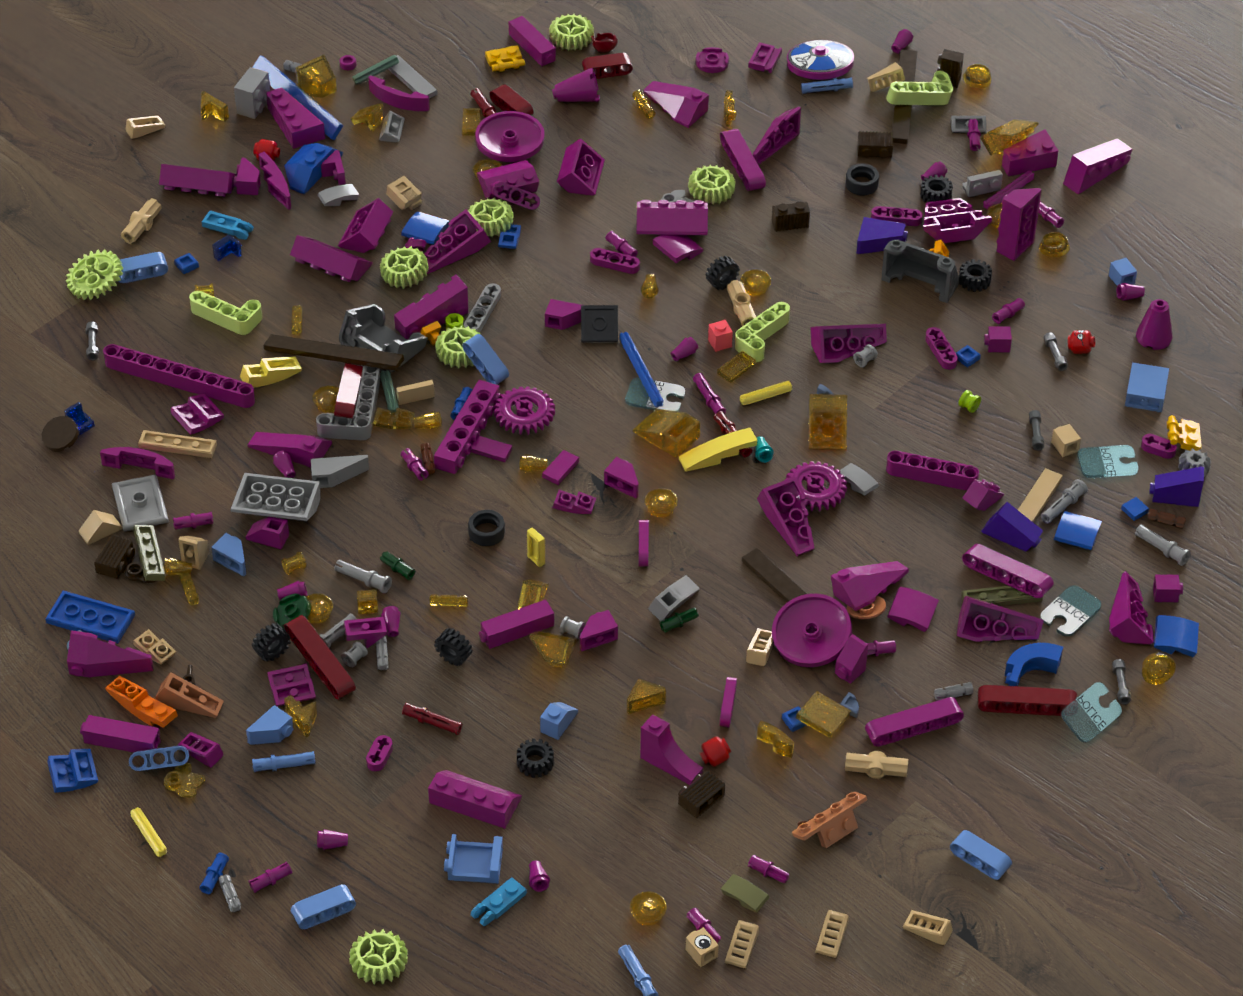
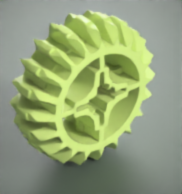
M575 13L573 15L567 14V16L561 15L560 18L556 17L549 28V37L552 44H556V47H561L562 50H582V47H587L588 44H591V36H594V27L591 24V20H587V17H582L581 15L576 16Z
M711 164L709 167L703 165L702 168L697 167L696 171H692L688 188L690 195L695 200L698 199L713 205L716 202L720 204L721 201L726 202L734 194L735 179L733 174L729 170H725L724 167L719 168L718 165L714 167Z
M495 197L493 199L487 198V200L481 199L480 202H474V205H471L470 209L467 210L484 229L487 236H499L501 232L510 230V226L513 225L514 214L512 208L507 204V201H502V199L496 200Z
M404 246L402 249L397 247L395 251L390 250V254L386 253L385 258H382L380 263V273L385 283H388L390 287L395 285L396 288L402 286L403 289L406 286L411 287L413 284L418 285L419 281H423V278L427 276L429 268L423 251H419L418 248L413 249L412 246L409 248Z
M462 325L459 328L455 326L453 329L447 328L446 331L441 332L435 343L437 357L445 365L450 364L451 368L457 366L458 369L460 366L467 368V365L473 366V362L464 352L462 345L476 334H480V332H476V329L470 330L469 326L463 328Z
M374 929L372 934L365 932L364 937L358 936L357 942H353L352 949L349 952V961L353 972L357 973L359 979L364 977L366 983L372 980L374 985L377 981H381L384 984L386 979L392 982L393 976L399 978L400 972H404L405 965L408 962V950L405 947L404 941L400 940L399 935L393 936L392 931L386 934L384 929L380 933H377Z

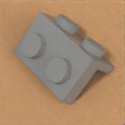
M1000 170L970 176L967 177V182L963 183L962 187L968 197L1001 190L1003 174Z

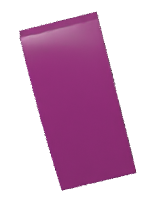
M558 490L552 508L576 514H591L596 497L582 492H578L576 496Z

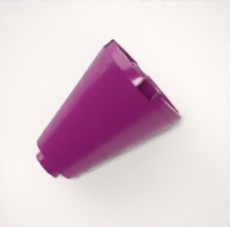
M593 68L556 84L555 89H552L553 97L558 102L600 101V95L597 94L599 90Z
M1162 299L1151 302L1137 328L1136 338L1143 347L1147 348V346L1153 347V350L1164 349L1172 341L1173 333L1169 304Z

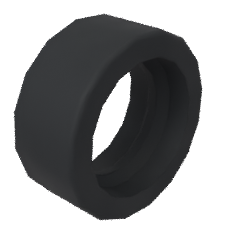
M853 165L846 173V188L856 195L872 194L879 185V172L871 165ZM866 177L871 179V181L861 183L855 181L854 178Z
M480 510L474 513L468 522L470 539L480 546H492L499 543L505 534L504 518L493 510ZM483 523H491L498 527L495 531L483 533L475 529Z

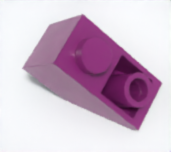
M241 158L240 165H237V176H234V187H237V194L258 195L261 185L260 171L246 158Z
M550 299L545 312V327L564 330L581 323L580 304Z
M974 479L962 499L976 509L985 511L1000 500L1004 493L993 482L989 483L984 479L982 481Z
M267 516L253 523L246 535V540L282 549L289 537L288 520Z

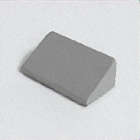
M389 111L384 118L379 140L399 142L405 118Z
M951 116L952 133H968V121L970 119H976L978 121V130L981 133H986V116Z

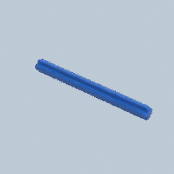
M621 332L619 339L653 405L656 408L662 407L664 400L629 333Z

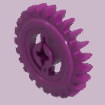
M521 386L519 389L512 388V391L507 390L505 394L500 395V398L496 400L494 405V416L496 417V422H500V427L505 426L506 431L512 427V433L514 434L518 428L520 435H522L523 429H526L529 435L530 428L537 433V426L542 431L544 430V425L549 426V421L552 422L553 416H555V405L553 399L549 398L547 393L544 394V391H537L535 387L530 389L529 386L523 389ZM532 402L538 407L536 413L533 411ZM513 405L516 406V415L511 411Z
M810 461V464L804 462L802 466L797 465L796 469L792 468L785 479L796 477L805 494L803 504L805 507L810 505L811 512L815 506L818 507L820 512L822 505L828 510L829 503L835 508L836 502L840 504L841 499L845 498V493L847 492V482L844 480L845 476L840 474L841 471L835 470L834 466L828 467V463L822 465L819 461L816 464ZM824 479L829 483L828 489L824 487ZM803 480L807 482V490L802 486Z

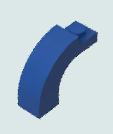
M1033 643L1017 649L1006 663L1005 676L1007 677L1005 684H1008V686H1018L1021 677L1032 670H1044L1056 674L1062 659L1063 646L1051 643Z

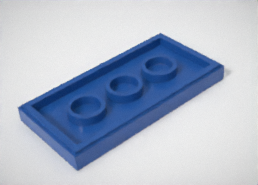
M62 591L45 620L47 624L68 630H81L82 632L97 635L99 639L111 640L118 644L135 617V611Z

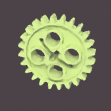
M98 249L95 254L90 251L89 256L83 254L84 258H78V263H72L74 268H69L70 273L66 274L68 278L66 283L70 292L74 296L76 295L78 299L82 297L85 300L89 297L92 300L93 296H96L98 299L101 293L105 296V291H112L111 286H117L115 282L121 281L119 276L123 275L121 271L123 267L116 254H113L111 251L107 253L105 249L101 253Z

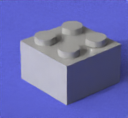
M250 67L235 85L234 94L237 114L255 119L263 111L267 104L266 92L270 91L268 72Z

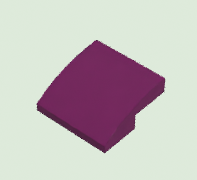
M660 235L653 239V245L675 263L686 257L691 260L703 252V249L687 235Z
M205 394L189 397L188 403L171 408V414L190 435L203 431L224 418V414Z
M899 587L887 617L902 626L909 623L925 632L928 629L939 600L914 589Z
M307 664L267 672L276 707L316 698Z

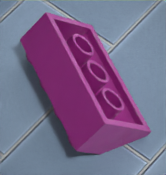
M161 164L159 185H163L164 189L175 190V187H178L183 192H192V189L198 190L199 194L208 195L209 191L215 192L216 196L225 197L226 193H232L234 176H237V174Z
M1016 189L1003 197L996 252L1015 261L1034 243L1041 189Z
M641 200L637 202L636 234L708 235V203L701 200L686 202L684 200L676 202Z
M300 235L296 236L290 253L291 256L296 257L295 261L305 264V262L311 263L310 267L317 270L323 268L326 270L325 273L332 276L338 274L341 276V280L351 282V280L358 281L372 265V262L313 238Z
M448 770L437 772L428 787L430 804L504 829L522 798V795Z

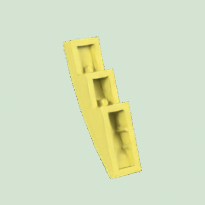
M751 428L742 429L717 437L679 456V461L685 472L721 464L722 458L739 455V449L757 446L758 440Z

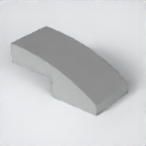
M345 184L325 189L318 193V197L324 206H340L342 200H358L359 193L353 184Z
M852 463L840 470V474L845 476L844 480L851 483L852 490L866 495L879 486L873 477Z

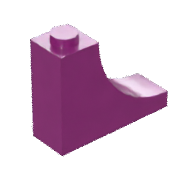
M652 714L641 727L640 758L690 785L698 774L703 773V767L691 760L680 749L672 736L670 723Z

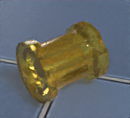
M213 283L204 286H198L197 284L195 285V291H202L214 296Z
M297 552L295 556L288 559H281L283 569L287 575L292 574V571L299 568L304 569L307 567L306 560L301 552Z

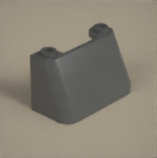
M899 240L890 241L884 248L882 281L890 283L894 277L902 280L904 275L936 285L934 292L940 293L939 301L948 303L959 285V276L953 259Z
M376 304L346 310L339 333V342L345 346L403 354L404 361L400 365L401 367L424 349L428 337L417 332L413 333L409 340L405 339L384 325L386 319L384 310Z

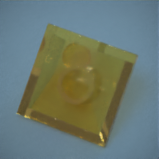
M324 54L295 68L297 86L310 97L324 98L337 91L336 77Z
M542 631L530 633L529 637L543 659L551 662L550 666L562 668V665L569 663L576 638Z

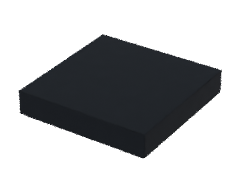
M581 305V343L618 342V305Z

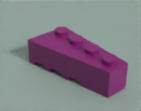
M282 87L266 92L267 108L293 149L325 139L324 123Z
M1115 139L1072 155L1063 184L1076 194L1082 193L1128 164L1131 159L1132 148L1119 139Z
M457 274L452 276L451 281L447 284L442 283L437 286L438 290L432 294L426 293L423 295L418 303L413 302L394 314L395 328L402 337L409 340L413 333H421L423 327L436 321L440 325L445 324L446 317L449 314L457 313L463 316L469 313L468 287Z

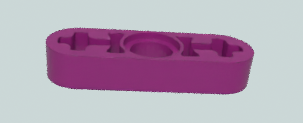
M496 181L491 186L492 194L503 200L531 210L538 208L540 205V198L534 193L501 181ZM501 186L502 189L507 190L508 192L507 194L503 192H499L498 194L496 188ZM519 191V199L513 200L511 198L512 192ZM524 197L529 198V199H532V197H533V200H535V203H534V204L531 203V205H530L529 202H527V201H525V200H523V199H524Z
M876 206L871 211V218L904 223L906 224L905 226H919L922 223L923 214L917 209ZM893 215H900L901 217L895 218Z
M595 248L590 252V262L593 265L629 274H635L640 270V260L637 257L602 248ZM617 259L619 262L613 263L611 260Z
M937 327L928 328L925 340L938 362L944 369H954L957 366L958 357L945 335ZM942 346V347H945L946 349H945V350H939V349H937V347Z
M639 520V567H648L649 520Z
M727 677L719 724L721 727L730 728L737 678Z

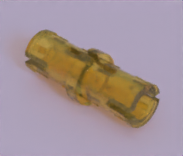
M641 90L634 91L632 97L637 102L639 110H642L647 119L654 118L656 112L651 107L649 99L645 98Z

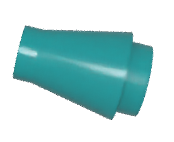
M759 436L757 437V446H755V457L760 462L766 463L773 458L774 451L765 438Z

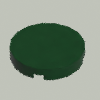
M296 593L288 595L281 599L280 605L273 610V619L283 629L284 624L300 615L305 616L307 619L311 612L310 602L304 595L301 596Z

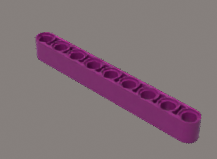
M115 344L107 345L103 349L105 365L110 369L195 394H205L209 398L243 408H249L255 404L254 388L249 383Z

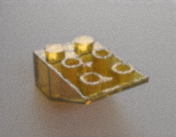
M1013 119L987 132L980 139L990 156L996 153L1001 155L1004 149L1028 138L1027 136L1034 133V128L1039 123Z
M809 395V449L847 450V395Z
M655 409L632 429V432L677 458L700 437V421L685 412Z

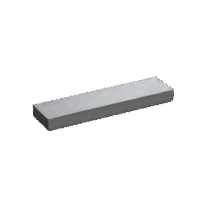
M397 55L399 63L389 68V70L413 92L425 94L429 98L437 95V90Z

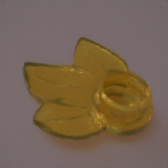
M185 763L177 766L174 771L166 775L164 786L167 790L176 791L179 796L189 798L197 795L196 789L204 783L206 778L201 774L191 772V763Z

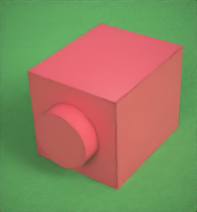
M722 320L709 324L708 341L714 351L717 352L731 348L733 331L727 321Z

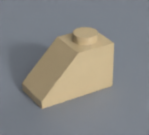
M193 536L179 537L182 565L200 570L209 555L208 540Z

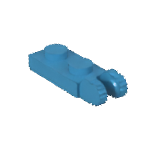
M209 211L201 222L202 227L235 235L238 239L244 240L248 238V232H252L254 228L249 222L247 223L241 219L214 211Z
M511 877L491 895L476 905L470 915L473 918H477L487 911L480 920V924L486 926L494 919H498L527 894V889Z

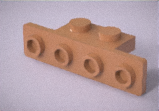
M858 792L847 794L844 799L833 803L830 808L816 814L813 819L800 824L797 829L792 831V835L798 839L806 840L817 833L821 846L828 848L858 828L853 809L867 801L866 795Z

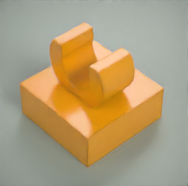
M935 241L934 248H931L929 251L949 257V250L943 241Z
M438 321L431 323L421 329V334L428 337L427 340L432 345H435L441 325Z

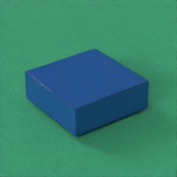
M190 253L174 260V264L183 274L199 268V262Z
M969 345L956 352L957 360L967 368L980 360L981 354Z
M1137 497L1124 503L1121 507V510L1133 521L1149 512V508Z
M799 706L783 713L781 719L792 732L810 723L809 718Z

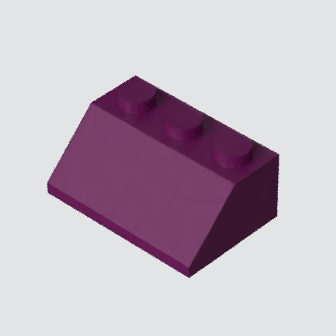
M580 138L566 147L557 183L569 193L593 196L596 194L605 159Z
M527 160L477 172V177L486 200L487 198L493 199L494 197L496 200L501 199L494 196L491 192V186L496 181L507 183L531 193L538 190V176L534 166ZM501 186L496 188L498 194L499 192H503L505 194H507L508 192L507 190L502 189ZM517 190L511 194V198L520 196Z
M380 198L357 210L338 246L361 253L374 250L379 244V238L385 233V227L391 222L390 217L393 211Z

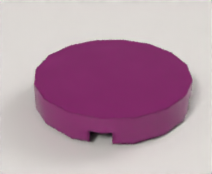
M717 47L704 48L696 55L697 67L707 73L724 71L729 64L728 54L722 52V49Z

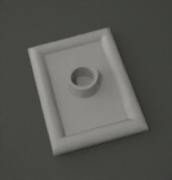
M156 474L111 484L124 532L133 530L134 525L155 526L169 522Z

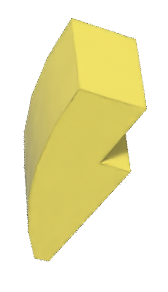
M296 357L263 358L260 364L243 365L240 378L243 382L251 384L253 388L261 387L287 379L301 372L302 367Z

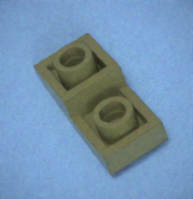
M735 874L721 888L724 895L738 900L742 907L756 913L770 898L763 890Z

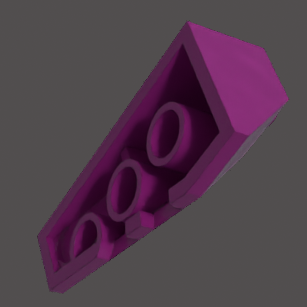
M256 432L247 445L249 448L275 455L279 451H286L290 454L292 462L311 467V459L323 458L332 441L315 435Z
M796 477L762 489L757 497L761 508L796 556L814 550L811 527L807 518L808 511L803 504L805 494Z
M898 561L842 569L831 575L833 594L857 611L873 603L879 593H885L887 586L898 582L909 572V569Z

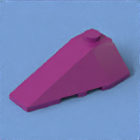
M653 81L643 90V93L654 103H658L665 113L668 112L671 115L672 120L687 128L692 126L708 111L709 94L693 87Z
M799 106L785 111L773 120L753 152L758 165L800 134L801 108Z
M467 209L449 222V227L444 233H440L438 241L431 245L424 253L429 267L427 274L472 255L491 242L484 229Z
M886 324L810 327L811 346L820 363L840 362L853 356L856 352H861L868 344L876 347L887 342Z
M1126 571L1122 573L1109 617V631L1122 642L1152 644L1154 643L1153 629L1150 624L1147 625L1145 619L1148 617V613L1141 604L1143 598L1139 585Z
M965 596L959 613L957 636L976 642L1039 639L1044 620Z
M71 631L67 657L68 670L71 675L83 677L149 672L153 671L154 667L152 655L130 647L120 648L115 645L116 642L111 640L108 643L98 640L97 635L92 633Z

